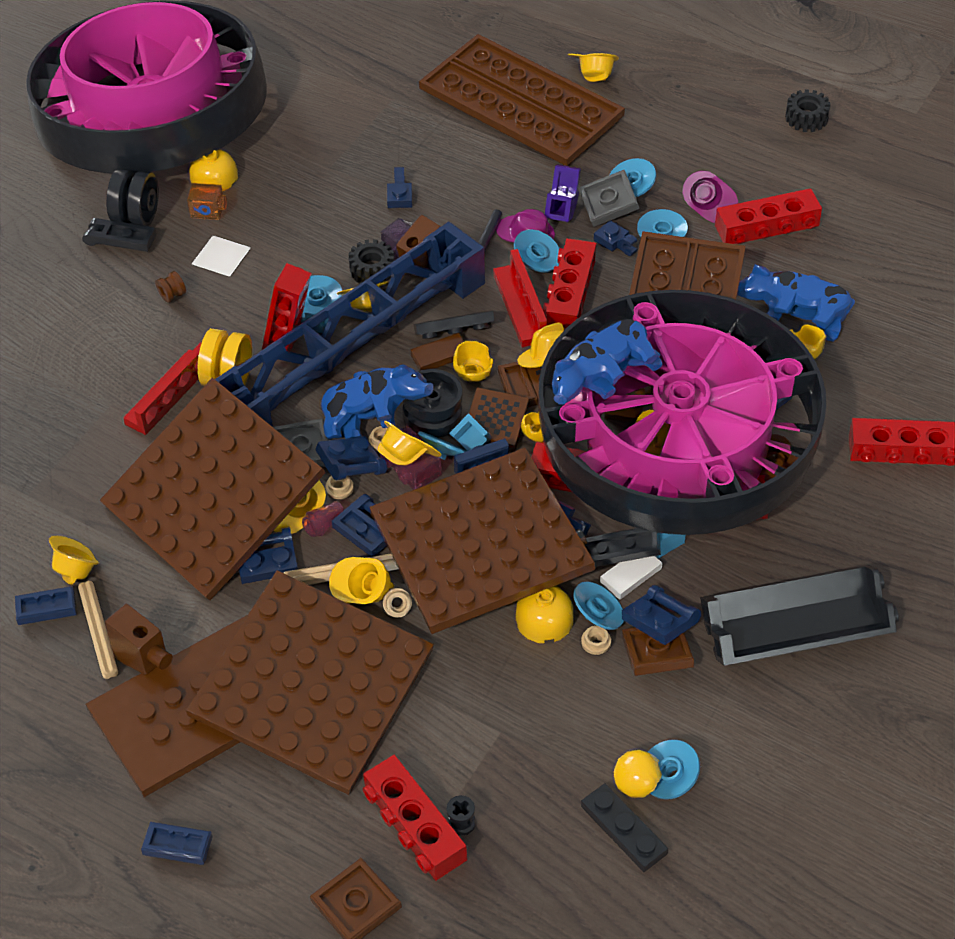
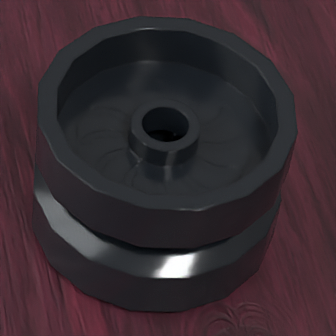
M115 169L107 189L106 207L109 219L124 223L130 221L132 224L149 226L155 217L159 199V186L156 175L153 172L139 171L135 174L131 169Z
M420 370L418 372L427 380L426 383L433 384V392L429 396L417 400H403L404 424L411 432L417 435L419 431H422L437 438L444 437L450 434L461 421L463 395L461 383L454 375L444 370Z

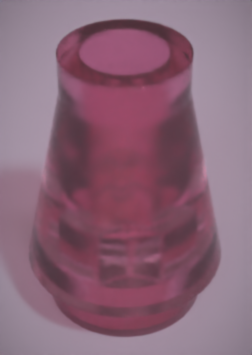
M333 501L328 505L306 512L305 517L302 518L303 528L312 537L317 535L323 536L332 526V520L344 511L342 505L337 501Z

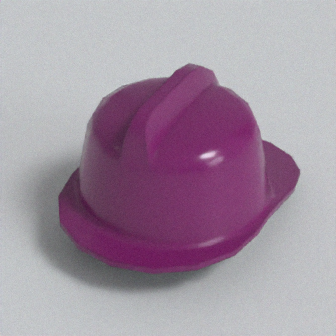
M709 171L694 172L683 184L682 193L684 200L698 214L712 223H715L717 208L738 204L736 193L731 187Z
M526 209L515 215L508 216L502 219L496 227L498 236L514 243L515 238L520 232L529 229L541 231L553 240L555 236L554 229L548 223L545 214L536 209Z

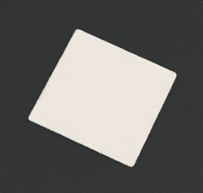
M212 236L192 265L231 276L250 250V247Z

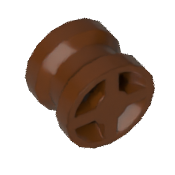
M176 271L168 273L166 278L155 280L159 294L167 303L172 301L174 296H181L186 293L185 284Z

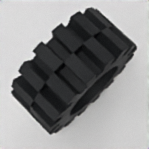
M805 89L804 93L801 90L797 91V94L792 93L787 101L786 122H789L791 127L795 125V130L799 131L802 128V132H807V129L815 132V128L821 130L822 126L825 127L829 118L830 102H828V97H824L823 93L817 95L816 90L809 93V89Z
M368 239L364 240L365 244L359 242L357 247L353 246L348 254L351 277H355V281L358 283L360 281L364 282L394 261V252L389 244L386 246L384 241L378 244L377 239H373V243H369ZM368 261H379L376 264H365Z

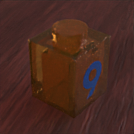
M192 183L187 199L190 217L220 220L222 210H226L227 197L223 195L222 186Z

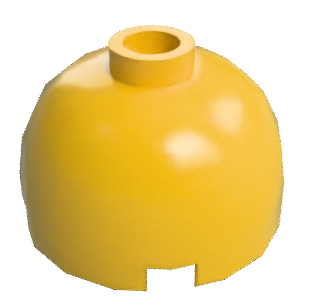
M222 149L214 150L213 153L192 161L189 166L190 182L194 188L205 191V193L225 191L238 179L235 161L230 154Z
M557 586L518 600L516 605V622L519 632L527 639L536 643H545V640L554 639V642L561 640L569 634L573 626V604L569 596Z

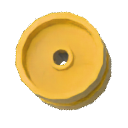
M210 328L202 340L199 351L198 378L200 384L205 386L212 377L216 379L232 367L239 366L250 359L253 350L250 335L233 332L229 336L227 331ZM250 371L241 376L244 386Z

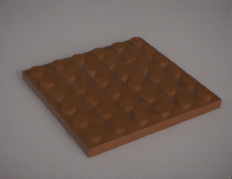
M212 377L107 491L100 501L208 600H211L326 472Z
M526 448L369 507L371 515L431 634L595 570V563Z
M277 570L186 709L187 716L349 795L433 651L434 644Z

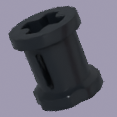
M462 795L450 799L446 808L448 823L458 835L470 834L475 828L474 802L469 797Z

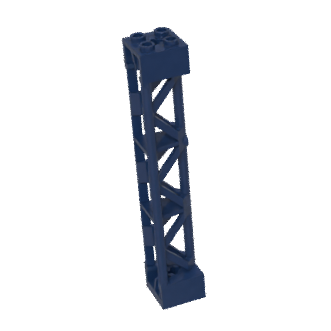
M447 222L425 237L419 245L241 365L232 367L215 380L273 427L271 411L278 404L314 379L331 373L334 367L340 364L344 358L376 336L405 319L409 313L432 297L449 288L464 299L484 285V247L452 223ZM427 251L428 269L414 265L413 260ZM404 273L427 278L400 300L396 301L393 299ZM391 275V280L384 292L377 284ZM368 291L372 312L351 307L350 302ZM341 316L364 320L363 323L351 330L349 335L333 346L329 343ZM328 318V323L320 336L312 328ZM304 334L309 356L286 350L285 347ZM277 360L302 364L287 374L282 381L266 392H262ZM263 362L260 373L250 392L244 386L241 376Z

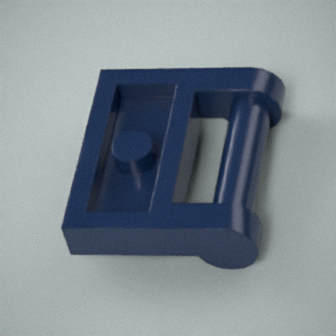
M366 436L321 441L316 446L317 454L332 478L336 481L344 480L346 476L368 473L381 475L387 472L386 460L378 456Z
M363 494L332 520V528L373 557L387 545L375 521L363 513L368 512L371 514L369 507L376 505L373 498Z
M290 527L281 528L282 531L271 533L260 545L265 546L284 542L285 546L255 551L239 568L242 584L272 579L277 570L284 573L298 569Z
M652 585L648 589L647 594L622 610V620L664 645L694 626L701 618V611L694 606L688 607L666 594L664 589L658 585ZM660 603L661 605L667 607L673 612L679 614L681 617L677 618L676 616L660 608L656 604Z

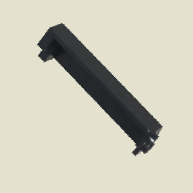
M870 565L700 597L707 634H712V637H714V655L716 660L724 666L897 632L896 623L899 621L896 606L882 597L881 589H884L885 585L882 573Z

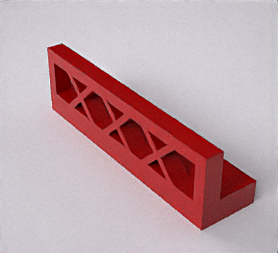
M518 249L510 250V265L493 268V273L523 348L531 346L533 334L547 326V319Z
M202 342L193 350L189 349L123 417L125 425L147 435L199 380L198 357Z

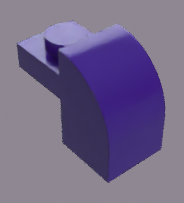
M558 164L555 166L552 190L547 194L545 216L548 219L569 222L573 218L579 197L578 187L581 168Z

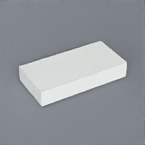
M655 556L619 562L600 576V583L621 600L661 570L662 562Z

